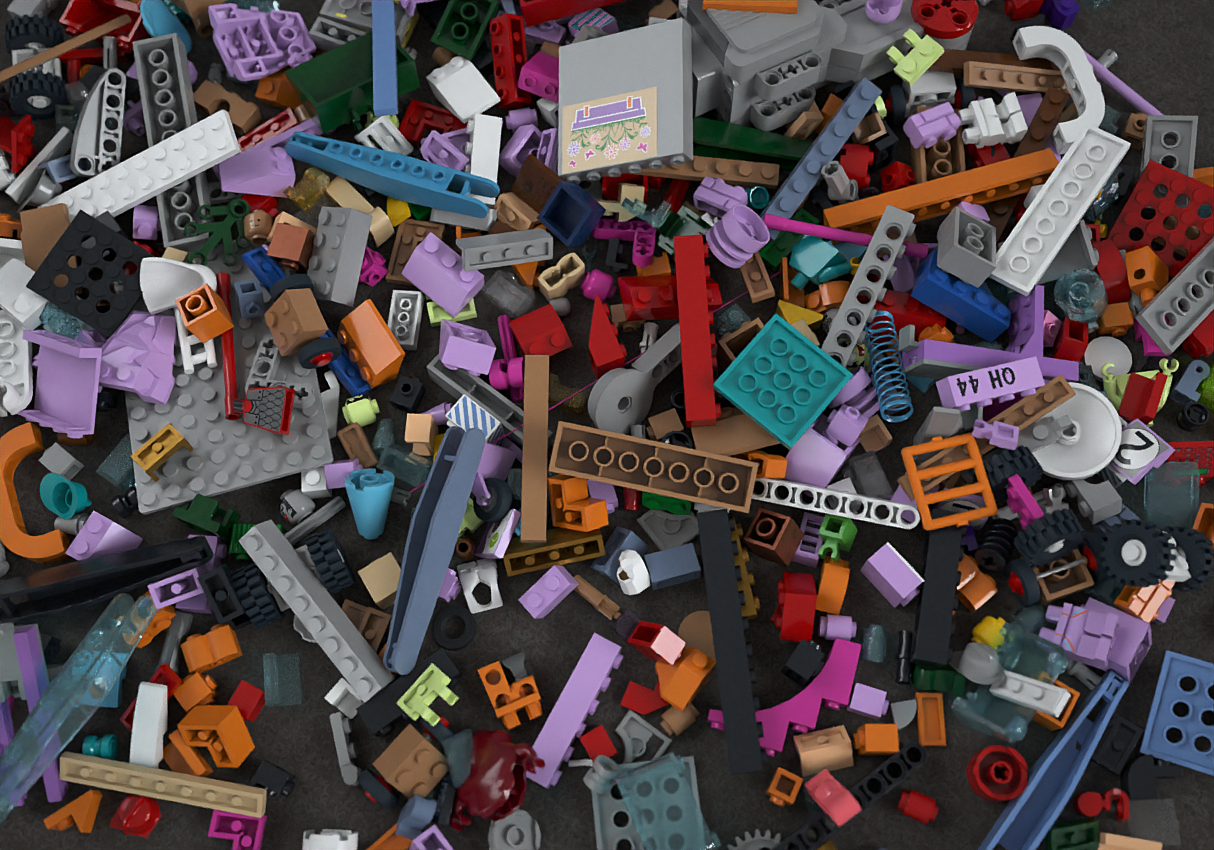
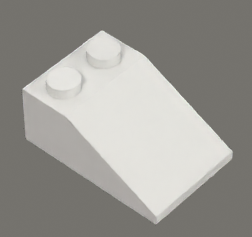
M454 57L448 64L435 69L430 75L426 76L436 99L464 124L471 120L475 113L481 114L501 101L500 97L476 67L464 57Z
M14 257L0 269V308L25 330H34L59 307L26 287L35 271Z

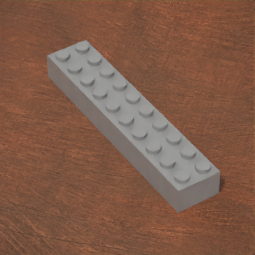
M176 33L132 42L149 148L198 123L186 48ZM206 170L156 195L163 242L166 249L171 247L188 253L200 250L214 233H199L195 237H188L184 234V227L188 222L196 224L214 223L213 216L209 220H202L198 216V210L202 205L212 207ZM201 210L204 216H209L208 210ZM187 227L190 233L196 232L194 227Z

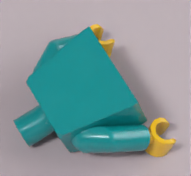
M804 234L802 240L792 246L789 265L797 274L790 283L802 291L808 281L819 286L849 273L855 275L860 265L858 264L859 259L852 257L849 263L838 249L823 241L822 238Z

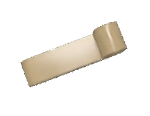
M337 176L322 188L325 195L337 207L352 208L372 216L368 239H372L376 243V247L382 245L395 234L392 223L380 207L374 209L345 178Z

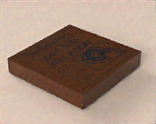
M530 154L526 156L511 188V192L540 214L559 182L564 180L534 155Z

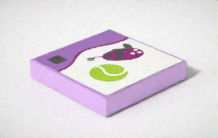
M510 509L501 521L488 523L475 555L480 558L502 559L521 517V512Z

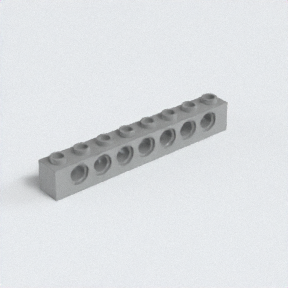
M887 205L821 348L844 368L847 365L852 367L857 356L854 349L857 344L862 345L867 331H864L867 322L872 323L877 312L876 309H873L876 301H882L887 290L883 286L887 279L892 280L897 268L893 264L896 258H902L907 247L903 245L906 237L911 238L916 224H913L915 215L891 205ZM895 232L899 238L892 240L886 234ZM885 253L889 256V259L881 261L877 258V255ZM875 274L880 280L878 282H870L867 276ZM861 295L867 296L870 302L861 304L858 302L857 297ZM849 317H857L860 323L853 326L847 322V319ZM846 338L849 340L850 345L848 347H840L837 344V340Z

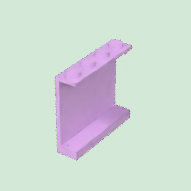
M23 330V339L39 344L40 348L34 409L21 410L17 414L26 417V421L39 422V426L52 427L54 432L67 433V436L70 438H83V435L94 434L102 348L47 330Z

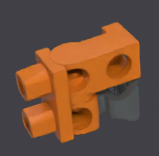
M524 651L502 660L504 666L510 669L515 677L514 683L510 685L500 661L478 669L496 715L499 719H502L508 730L521 725L516 712L522 709H526L530 721L543 716L540 703L542 699L533 675H527L524 668V661L526 659Z

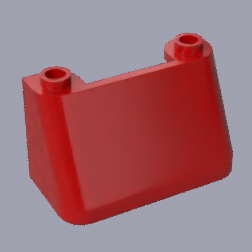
M70 0L59 20V23L66 29L65 32L67 34L77 37L122 15L128 14L132 21L131 24L105 35L117 37V48L126 53L134 52L132 42L152 38L145 29L141 17L140 5L143 0H140L138 4L125 0ZM103 37L95 41L103 43Z

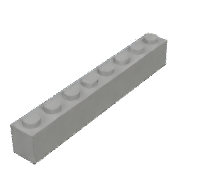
M272 520L254 525L238 540L364 703L396 679L384 667L383 661Z

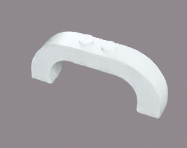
M1046 26L1020 28L1012 42L1019 60L1041 57L1054 62L1059 67L1077 108L1078 118L1058 123L1051 135L1058 154H1065L1087 123L1097 128L1101 124L1105 113V102L1101 92V85L1097 82L1093 73V66L1088 62L1083 49L1071 36L1058 29Z

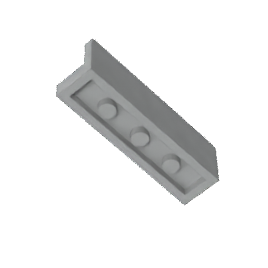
M543 228L456 239V245L462 250V268L464 271L553 259V237Z

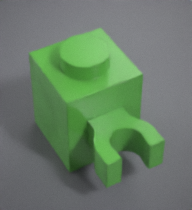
M826 513L818 532L824 542L818 551L820 558L825 559L826 554L832 551L831 559L833 562L838 563L840 558L839 550L850 551L857 533V528L851 518Z

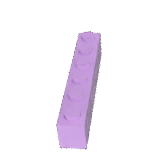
M596 633L593 634L532 747L537 757L544 760L545 766L543 768L535 766L536 774L526 772L527 778L547 789L550 785L555 786L562 774L559 768L563 760L568 762L575 748L571 746L576 737L580 739L587 727V724L584 723L587 715H593L598 707L599 701L596 698L599 692L607 690L611 682V678L608 676L612 668L617 670L624 657L620 654L622 648L619 645Z

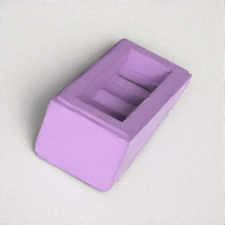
M804 512L800 527L803 533L806 531L819 535L820 529L806 526L807 520L814 521L810 523L821 526L825 517ZM804 535L792 561L816 568L819 560L818 551L822 546L823 540L820 536L815 538ZM802 541L815 544L816 548L803 545Z

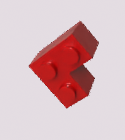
M783 572L782 581H777L776 594L778 596V607H781V615L776 614L775 630H779L780 640L801 642L803 639L807 642L812 640L817 600L813 574Z

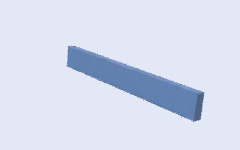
M372 0L373 111L375 117L398 114L395 0Z

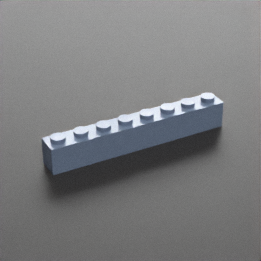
M865 77L854 85L759 217L762 220L765 213L786 217L787 219L791 218L822 175L823 166L834 159L882 93V90ZM768 229L770 234L768 243L775 240L780 231Z

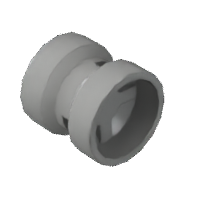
M598 755L593 762V769L587 771L583 780L592 791L604 794L610 786V780L617 776L619 767L609 757Z

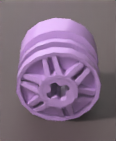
M735 204L722 217V220H718L706 232V241L713 254L722 263L732 268H740L752 257L753 253H757L770 240L768 228L756 212L742 204Z
M858 366L849 370L853 374L852 378L831 401L828 408L842 406L844 403L847 406L854 407L862 416L869 419L880 409L879 398L877 397L875 386L865 390L871 382V378L862 366Z

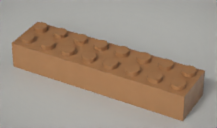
M559 421L548 471L749 513L759 463Z

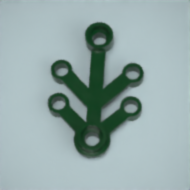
M235 198L227 206L210 207L202 205L199 208L198 216L202 220H209L212 216H228L223 222L201 224L188 222L185 225L184 234L188 237H195L199 233L214 232L200 250L190 253L187 263L194 264L193 259L198 258L201 261L200 265L206 266L208 262L207 256L222 239L225 253L222 261L226 266L235 265L238 257L234 253L230 230L235 221L239 235L236 239V245L240 249H247L251 244L249 240H247V245L240 243L241 238L246 239L244 234V218L250 214V206L245 200ZM239 207L242 210V213H236L234 211V208ZM201 210H208L209 216H204ZM187 227H194L196 232L190 233ZM231 255L234 261L228 262L226 256Z

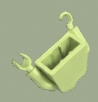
M1163 358L1159 362L1163 374L1168 375L1157 412L1166 403L1173 378L1171 372H1175L1179 367V362L1176 359L1171 360V365L1168 368L1167 359ZM1110 362L1102 367V374L1106 376L1103 379V385L1107 399H1110L1118 412L1130 374L1113 376L1111 372L1106 373L1109 366H1115L1114 363ZM1159 370L1138 372L1136 374L1151 379ZM1152 420L1150 423H1148L1146 426H1147V427L1153 426V425H1154L1153 420Z

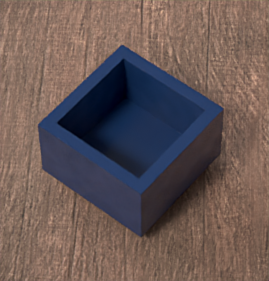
M560 181L537 219L567 247H578L584 244L606 209L575 181Z

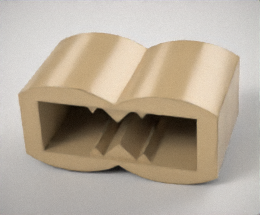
M575 253L567 254L559 260L556 266L550 267L541 273L538 278L540 292L548 301L550 299L562 298L568 289L575 288L581 284L586 274L585 264Z

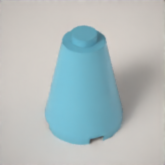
M373 468L359 469L350 472L349 478L346 476L344 478L358 533L364 536L365 539H376L384 531L395 483V476L390 471L383 470V474L376 473V469Z

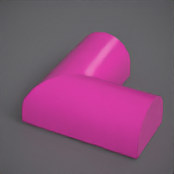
M213 809L208 837L234 840L232 850H260L267 816L263 815L262 818Z

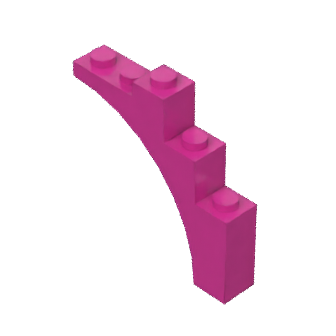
M836 638L832 643L824 666L806 689L792 699L773 708L756 711L757 722L762 721L764 738H759L760 748H766L767 756L774 757L775 753L780 754L782 752L788 724L792 725V730L807 734L808 730L812 731L815 729L821 701L825 702V707L833 710H840V707L845 708L848 705L861 644ZM710 709L707 722L712 723L711 728L725 732L722 711Z

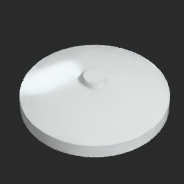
M1067 382L1076 395L1037 421L1051 416L1056 420L1068 415L1072 422L1071 428L1062 431L1063 437L1059 438L1057 442L1032 453L1043 468L1042 470L1045 475L1062 480H1079L1093 476L1110 463L1120 446L1122 428L1116 409L1103 394L1089 386Z

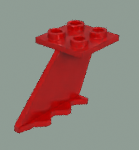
M26 115L17 125L7 116L0 117V149L12 154V173H17L26 165L30 158H33L35 153V146L32 145L35 126L32 124L31 115Z

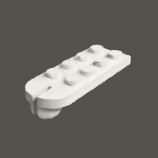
M0 310V417H6L7 411L14 415L24 410L33 397L32 342L23 339V330L25 329L4 310Z

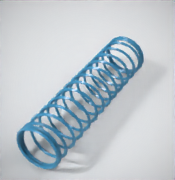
M878 310L875 317L888 316L891 321L875 322L868 328L865 325L864 331H867L865 338L871 367L873 368L872 373L874 375L877 397L879 398L881 417L889 422H900L909 418L914 410L911 398L909 397L910 391L907 389L908 383L904 374L905 369L902 366L901 353L898 351L899 345L896 338L895 325L893 324V316L887 311ZM878 323H889L884 328L870 329ZM886 330H891V332L887 335L872 336V334L874 333H880ZM893 337L888 342L874 343L879 338ZM894 344L892 348L887 350H875L881 345ZM873 351L879 352L876 355L872 354ZM883 352H896L894 355L889 357H877V355ZM874 358L881 359L877 363L874 362ZM885 359H898L897 361L891 364H878L879 362ZM876 365H878V366H883V367L879 368L878 370L875 368ZM888 366H899V368L893 371H880ZM878 372H879V373H884V374H883L882 376H880V377L877 376V373H878ZM888 374H901L898 377L892 379H882V377ZM902 375L904 376V380L898 379ZM879 380H884V381H886V382H884V383H882V384H879V383H878ZM891 381H902L895 386H883ZM881 387H883V388H889V389L885 390L884 392H881V391H880V388H881ZM895 388H902V389H904V390H902L901 392H898V393H893V394H887V393H885V392H887V391H889V390H891V389H895ZM905 390L907 391V395L901 394ZM882 395H888V396H889V397L886 398L885 400L881 398ZM895 396H905L901 400L886 401ZM895 404H906V406L897 409L887 408ZM907 406L911 408L907 414L902 416H889L884 413L885 409L896 411Z

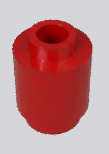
M903 789L896 809L901 810L903 815L927 825L929 820L934 822L939 809L935 805L936 799L913 789H910V791Z

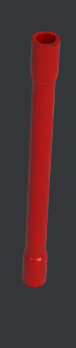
M218 273L216 275L217 294L224 301L232 319L230 275L228 273ZM233 328L221 334L225 385V417L227 420L234 421L240 419L241 414L234 413L233 402L239 397Z

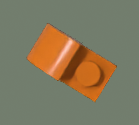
M839 280L820 284L819 290L804 296L806 309L824 315L831 308L841 307L851 282Z
M829 556L823 559L821 577L816 590V610L839 615L850 574V569H848L849 561L839 558L837 563L833 562Z

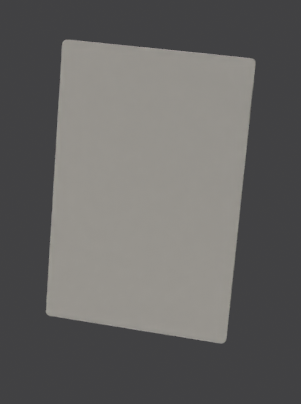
M242 238L240 243L247 245V240ZM235 240L232 241L234 253L238 257L235 265L226 266L223 263L224 248L223 244H219L207 256L208 262L206 266L213 271L215 276L218 273H228L230 275L237 391L239 399H246L245 385L259 344L265 337L273 335L266 324L264 315L254 318H241L236 303L234 283L257 279L241 258L243 253L260 246L251 243L247 249H240L236 245ZM231 255L226 256L228 262L234 261ZM194 258V259H193V261L195 262V264H199V265L201 264L200 259H198V258ZM280 267L286 276L297 274L296 271ZM258 280L263 292L266 313L274 304L270 293ZM113 282L114 294H119L124 290L123 283ZM143 295L132 311L149 312ZM174 308L157 313L175 317ZM188 330V336L193 335V334ZM177 331V346H174L173 352L176 358V365H173L172 369L175 382L166 405L145 402L137 393L125 391L131 449L133 454L170 423L189 442L194 450L189 452L182 446L153 472L159 478L157 482L133 460L139 511L146 515L192 502L198 493L211 497L331 464L334 459L316 368H303L298 360V355L281 357L274 380L308 385L314 392L315 401L313 405L306 409L292 407L289 435L270 432L244 424V414L240 413L241 417L238 420L230 421L226 419L221 334L213 338L218 365L210 368L207 361L193 365L194 373L186 374L184 372ZM202 342L190 345L192 355L205 352ZM262 365L258 372L261 374L268 372L270 365ZM304 393L303 396L298 397L300 400H302L303 397H307L308 395Z

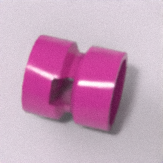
M525 357L510 358L509 362L505 359L492 360L489 369V380L492 388L495 390H505L510 385L513 389L524 388Z

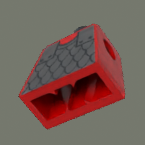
M283 386L248 389L246 399L236 398L234 400L233 411L234 413L244 414V424L278 434L289 435L295 389Z

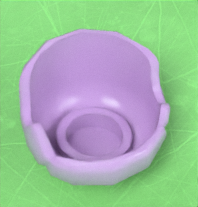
M868 0L865 4V12L872 22L889 24L899 16L903 0Z

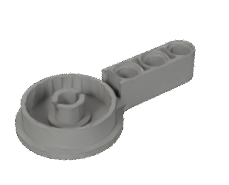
M679 323L668 330L631 365L635 369L616 368L605 373L596 382L589 396L588 412L597 429L627 435L631 432V426L642 423L650 410L655 387L682 362Z

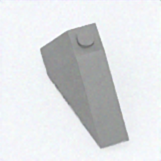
M934 406L915 435L913 445L931 442L930 439L942 436V439L965 434V426H963L960 409ZM944 449L913 456L915 465H921Z

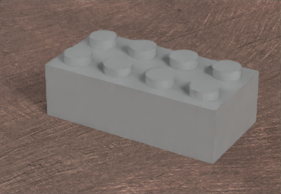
M322 207L318 217L319 222L313 240L314 245L307 273L314 285L312 293L316 301L353 307L372 216L352 208Z

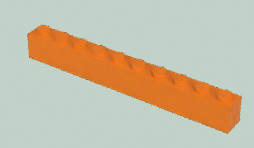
M1048 148L824 209V226L871 235L875 233L887 205L915 215L913 223L948 214L961 201L969 202L972 205H982L1030 191L1032 186L1045 184L1059 162L1052 150ZM830 239L832 245L841 243V241Z

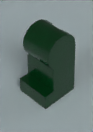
M948 663L942 668L915 664L912 684L919 689H935L937 691L951 692L952 696L963 697L966 677Z

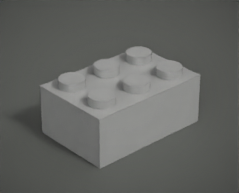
M955 206L939 226L937 266L944 272L957 276L964 283L979 288L996 268V228Z

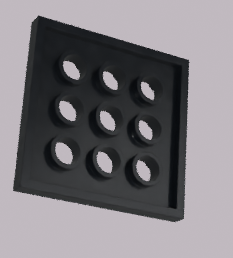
M80 209L29 280L26 287L110 338L142 296L143 292L140 287L142 259L155 256ZM88 236L93 237L96 241L94 247L89 249L82 246V240ZM106 250H114L116 258L111 262H107L103 259V253ZM77 255L81 257L82 263L79 267L73 268L69 266L68 260L71 256ZM127 263H134L137 265V271L132 275H128L123 270L124 266ZM100 269L103 272V277L98 281H93L89 277L90 271ZM58 275H66L68 283L64 287H58L55 285V278ZM113 282L123 283L124 290L121 293L114 294L111 292L110 286ZM79 288H87L89 290V297L85 300H79L76 298V291ZM100 301H108L111 307L108 312L100 313L97 311V304Z

